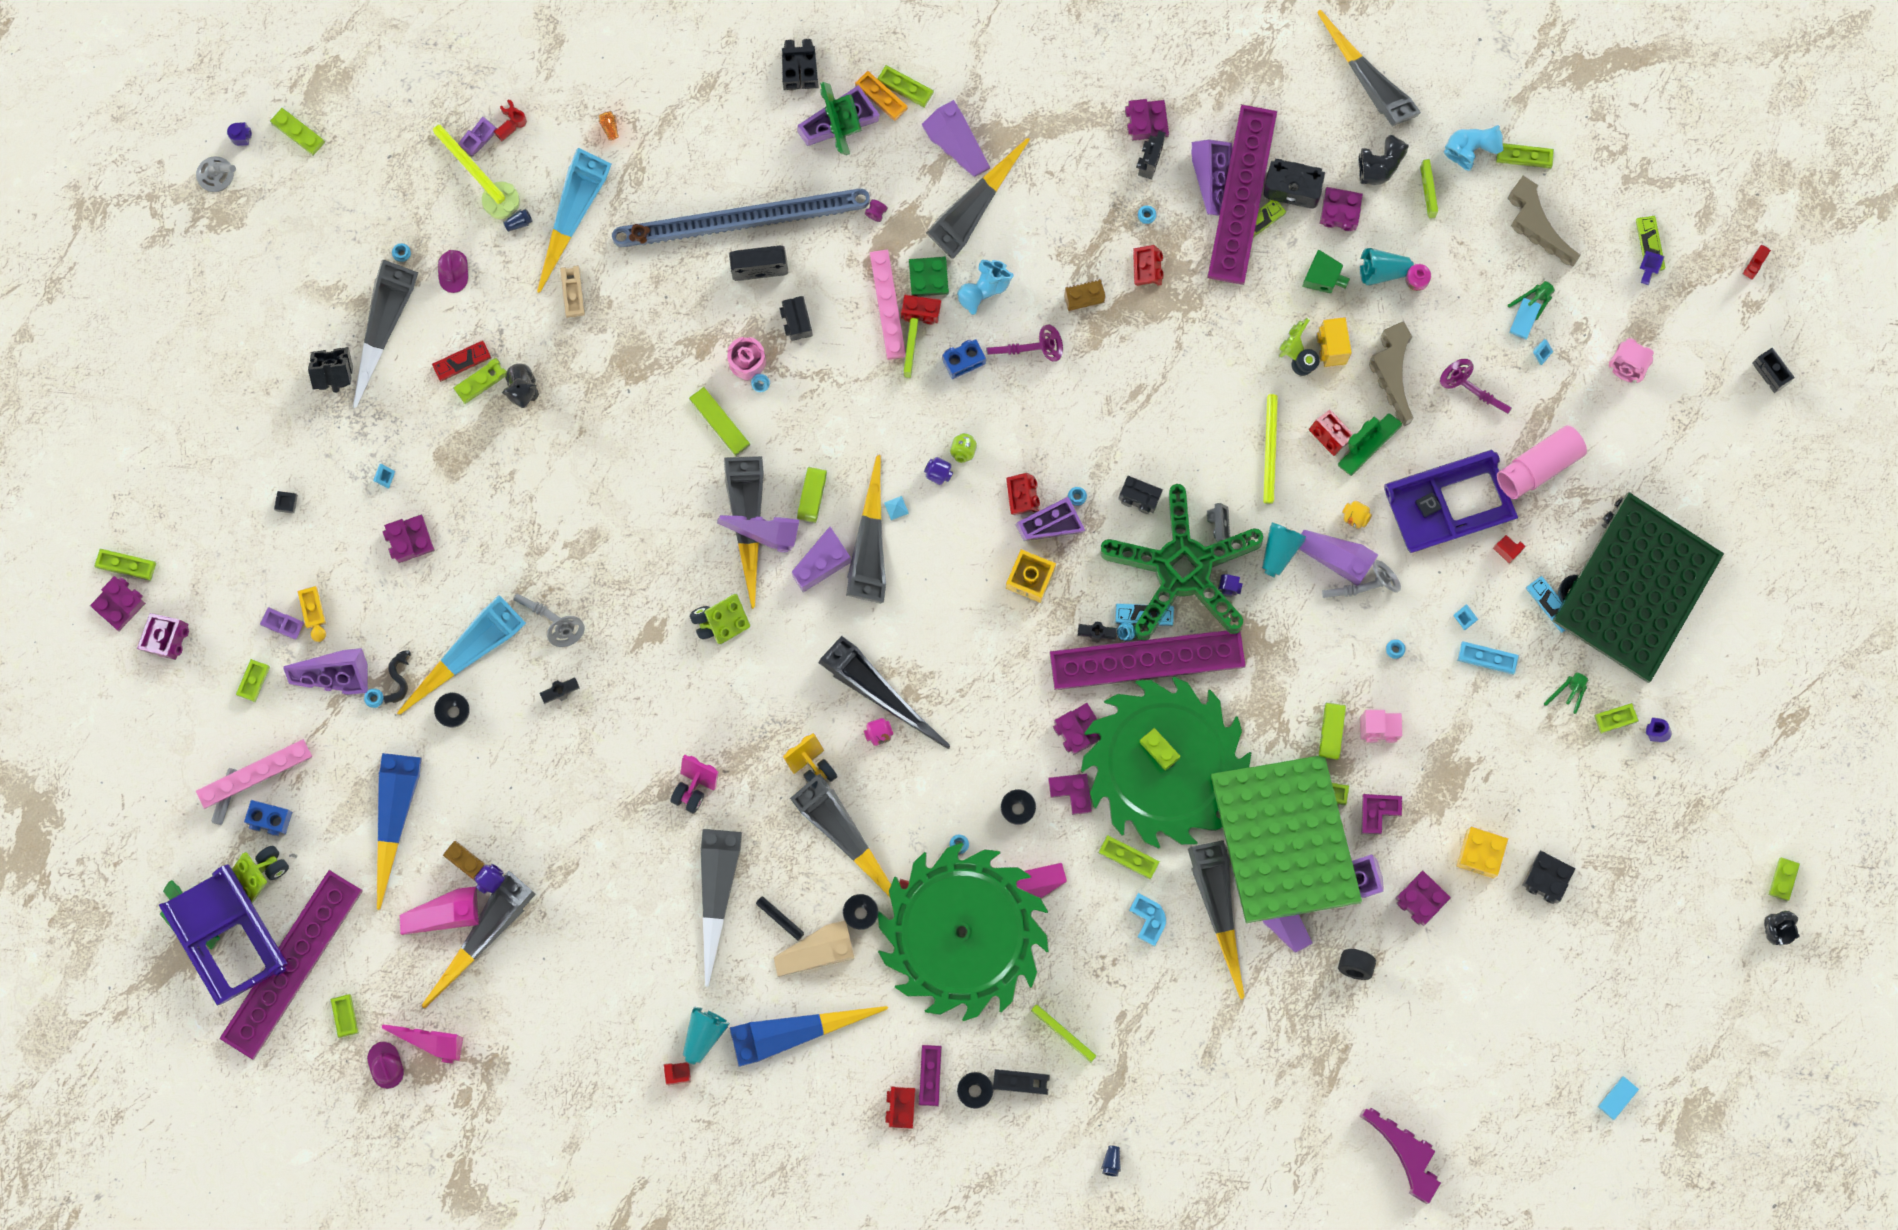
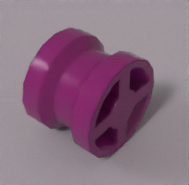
M872 199L869 209L865 211V215L876 222H881L883 219L882 215L887 211L888 207L882 202Z

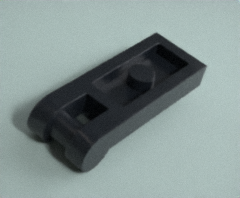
M995 1069L993 1090L1048 1095L1047 1081L1050 1080V1075ZM1034 1080H1039V1088L1033 1087Z

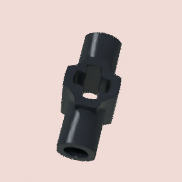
M1095 622L1093 625L1079 624L1077 636L1090 637L1092 642H1099L1101 639L1116 640L1117 628L1105 627L1102 625V622ZM1096 628L1101 632L1099 635H1095L1094 631Z
M575 677L563 683L557 680L552 683L551 688L540 692V696L544 704L555 699L563 701L567 699L569 693L580 689ZM559 687L563 689V693L561 694L557 692V688Z

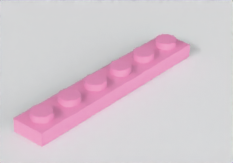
M888 249L870 252L887 360L904 358L906 353Z
M304 739L196 790V793L204 809L312 758V755Z

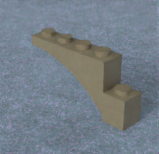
M1523 175L1507 198L1512 205L1522 208L1511 227L1518 234L1528 237L1533 244H1539L1545 248L1547 253L1560 258L1562 263L1573 267L1581 255L1561 239L1553 229L1540 204L1537 193L1538 185Z
M1402 321L1383 330L1381 342L1387 349L1372 355L1369 366L1372 372L1377 374L1381 389H1385L1388 403L1394 406L1396 418L1406 426L1412 422L1414 417L1404 392L1402 368L1406 346L1410 343L1412 335L1405 322Z

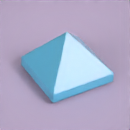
M1546 339L1539 343L1533 351L1540 365L1553 352Z
M379 464L373 481L389 489L395 471L383 464Z
M902 496L884 502L891 520L909 514Z
M1467 604L1453 615L1464 630L1478 620Z

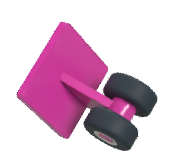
M684 754L680 774L693 781L690 787L680 782L676 786L670 802L677 806L684 802L687 804L686 810L694 814L704 798V793L695 790L698 784H701L714 791L717 786L719 772L713 766L705 765L699 762L697 758Z

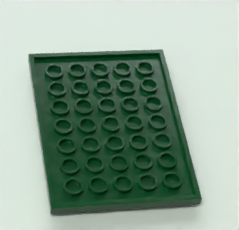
M1628 492L1552 622L1647 683H1650L1724 553Z

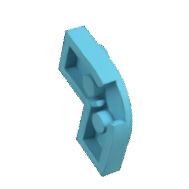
M1138 893L1129 909L1133 914L1146 920L1137 938L1155 947L1165 928L1166 916L1158 903Z

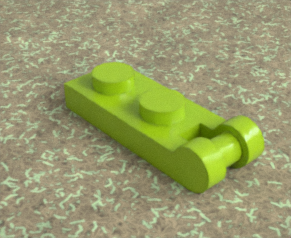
M494 358L486 366L453 388L463 403L466 404L503 379L506 370L501 368L499 360ZM492 370L496 372L493 376L489 374Z

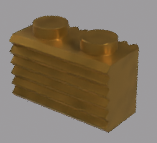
M1100 279L1094 282L1091 281V283L1077 284L1076 286L1073 285V287L1065 288L1064 298L1068 311L1105 303L1106 296Z
M453 841L443 854L446 859L474 881L475 876L486 865L457 841Z

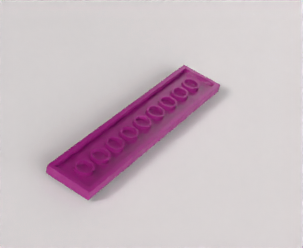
M1241 104L1207 277L1209 279L1241 285L1245 283L1277 117V111Z
M1226 630L1050 651L1054 690L1246 667L1241 631L1237 634H1230Z
M328 870L278 947L288 963L285 967L286 971L278 976L274 974L252 987L220 1036V1040L252 1060L255 1059L363 892L362 889Z

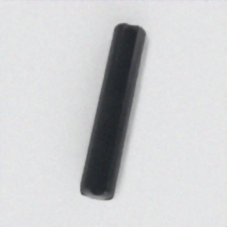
M761 896L757 900L756 905L796 940L799 941L804 936V932L766 898Z

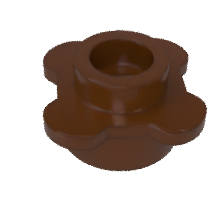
M634 224L629 235L630 241H639L641 244H645L647 242V234L650 233L649 227Z

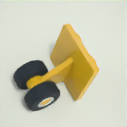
M814 733L804 737L797 746L790 748L783 756L793 774L807 764L812 768V770H808L803 774L807 782L821 774L824 780L827 778L830 782L838 777L825 759L817 763L818 768L812 762L814 758L824 751ZM818 781L811 785L814 789H816Z

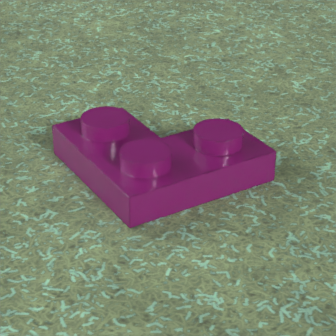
M1087 773L1048 778L1050 798L1070 796L1072 815L1092 812Z
M1363 794L1361 834L1381 835L1382 815L1402 816V796Z

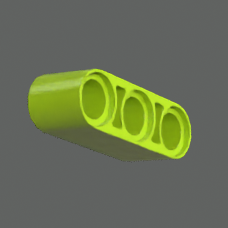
M807 468L797 513L798 520L816 523L827 470Z
M1326 702L1319 747L1320 757L1339 760L1346 705Z

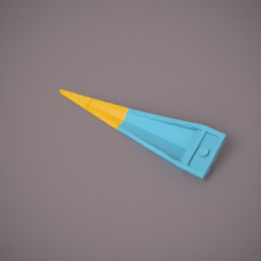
M580 148L576 149L571 165L568 168L537 289L538 293L542 291L568 242L606 181L612 165Z
M498 595L479 613L398 710L397 714L403 713L454 675L511 638L526 622Z

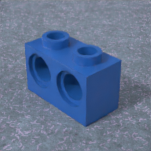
M977 339L963 342L958 348L952 347L947 349L942 354V361L951 379H954L985 365L986 357ZM969 351H974L977 353V355L974 357H970L967 355V353ZM955 358L960 362L953 365L950 363V360Z
M251 800L244 823L249 825V829L260 832L261 829L268 830V834L279 836L280 833L286 835L293 812L285 808ZM258 812H262V819L255 821V815ZM281 817V823L278 826H274V819Z

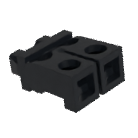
M803 39L802 47H795L794 40H785L784 48H782L783 90L800 89L799 69H801L802 89L819 88L816 52L811 39Z

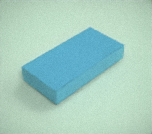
M1523 298L1509 333L1527 340L1541 304L1535 302L1528 306L1531 300Z
M1622 1076L1599 1104L1598 1108L1612 1120H1615L1639 1089Z

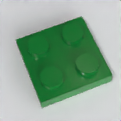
M946 256L909 259L911 296L949 294Z

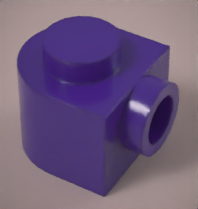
M246 122L233 123L227 129V135L233 144L237 146L249 145L252 132Z
M1222 574L1218 590L1224 596L1232 597V595L1241 594L1243 583H1239L1240 577Z
M1652 717L1651 723L1646 727V735H1648L1650 741L1662 743L1668 741L1672 736L1671 728L1664 719Z

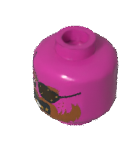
M1423 264L1411 266L1405 277L1407 286L1414 291L1425 289L1431 280V271Z
M880 718L867 723V730H864L867 742L871 741L873 745L877 746L891 740L893 731L889 721Z

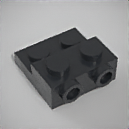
M1158 131L1157 137L1150 135L1149 141L1144 142L1142 152L1145 153L1143 158L1139 157L1136 166L1139 169L1138 176L1153 179L1163 149L1165 132Z
M1540 850L1522 886L1526 887V891L1531 894H1540L1546 902L1558 904L1561 902L1576 868Z

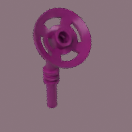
M1050 324L1044 325L1041 328L1038 343L1023 345L1016 343V345L1012 344V346L1008 344V346L986 347L987 355L1005 353L1015 355V353L1020 354V352L1042 350L1045 357L1052 362L1060 360L1063 354L1062 338L1058 330Z
M1459 359L1443 371L1440 377V384L1444 388L1452 389L1462 385L1478 396L1480 401L1483 399V402H1487V405L1491 404L1507 414L1510 413L1512 407L1494 398L1493 394L1486 393V390L1482 391L1467 380L1474 369L1471 360Z

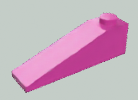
M1062 863L1026 870L1025 872L1031 875V878L1019 880L1017 887L1039 898L1044 897L1067 882Z
M476 886L455 889L399 915L400 934L405 935L479 925Z
M382 1024V1029L438 1058H442L441 1062L453 1064L454 1060H460L464 1038L462 1036Z

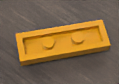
M869 71L855 82V86L859 85L865 95L894 121L908 109L904 102Z

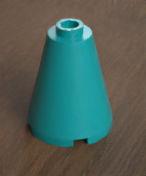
M1365 248L1360 258L1364 259L1363 265H1360V277L1362 283L1369 286L1406 277L1408 270L1414 263L1409 257L1373 248Z
M1272 522L1269 528L1262 568L1265 569L1264 573L1274 578L1275 575L1280 576L1305 542L1306 536Z
M693 1007L683 1050L685 1061L693 1065L696 1062L701 1063L730 1024L726 1022V1019L709 1010L708 1012H701L703 1008Z

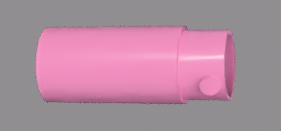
M1566 425L1515 458L1510 465L1497 473V481L1508 497L1517 499L1529 490L1536 489L1587 454L1586 444L1577 430Z

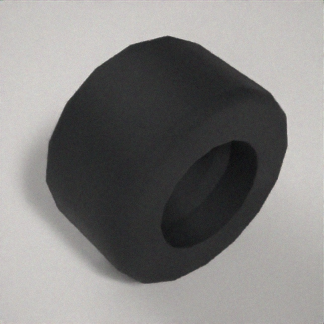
M1345 949L1341 954L1338 970L1343 975L1353 979L1369 980L1373 976L1376 959L1373 955L1362 950Z

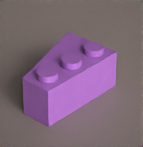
M1069 497L1015 524L1023 541L1078 534L1086 531Z
M831 527L825 531L792 571V576L802 592L807 591L851 563V557Z

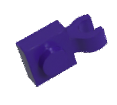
M1649 251L1645 252L1640 269L1645 270L1641 283L1649 285L1652 274H1659L1665 256Z

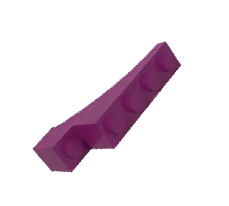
M1363 1109L1360 1117L1383 1135L1399 1157L1411 1189L1409 1194L1425 1204H1429L1441 1184L1435 1174L1429 1171L1427 1173L1424 1172L1435 1153V1150L1431 1149L1432 1145L1425 1140L1418 1141L1414 1138L1415 1134L1407 1129H1404V1131L1397 1128L1398 1124L1387 1118V1120L1379 1117L1380 1113L1375 1109Z

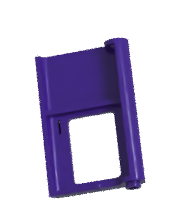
M1491 449L1384 484L1386 497L1409 553L1518 519L1511 498L1503 492L1497 481L1498 463H1500L1497 452ZM1482 474H1490L1502 505L1472 516L1454 520L1441 488ZM1432 492L1442 509L1424 518L1415 501Z
M229 864L216 869L212 873V877L175 898L159 904L160 909L217 1006L226 1003L274 974L278 976L286 971L285 967L288 963ZM241 925L263 961L265 970L240 985L231 988L206 947V943L230 928Z

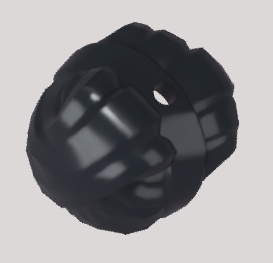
M1781 911L1780 913L1766 916L1764 926L1768 941L1773 945H1788L1795 938H1799L1800 935L1796 926L1798 917L1790 911Z

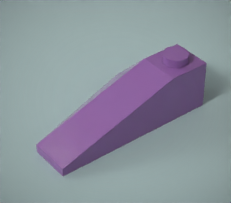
M954 100L936 109L922 123V127L930 140L940 146L947 155L953 157L973 177L990 169L969 125Z
M1210 139L1192 142V162L1208 215H1220L1233 149L1230 142Z
M720 515L717 519V524L770 548L777 549L778 552H788L794 547L799 520L774 517V520L766 521L763 517L747 520V517Z
M1303 530L1301 533L1306 538L1299 550L1356 586L1360 585L1373 562L1378 557L1377 553L1362 544L1308 530Z
M362 648L342 650L283 667L287 680L292 685L309 688L317 686L325 688L326 691L334 689L348 695L367 693L368 664Z
M1372 854L1353 860L1352 863L1361 898L1384 892L1383 876L1378 860Z
M1299 914L1263 920V923L1277 934L1295 953L1313 944Z

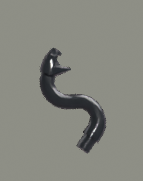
M409 650L399 652L389 663V674L400 685V690L396 693H391V695L383 696L385 704L399 702L407 694V682L398 674L396 667L399 663L409 665L406 661V657L408 655L411 656Z

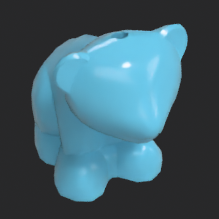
M1497 125L1485 130H1457L1450 136L1445 146L1444 154L1453 162L1458 163L1463 169L1470 171L1474 165V151L1481 148L1493 154L1503 151V135L1500 131V126Z
M981 260L978 269L981 275L977 283L963 284L957 292L960 304L969 310L972 315L976 314L978 306L983 299L1001 294L1008 288L1011 279L1014 277L1013 273L1006 269L1007 265L1003 262Z

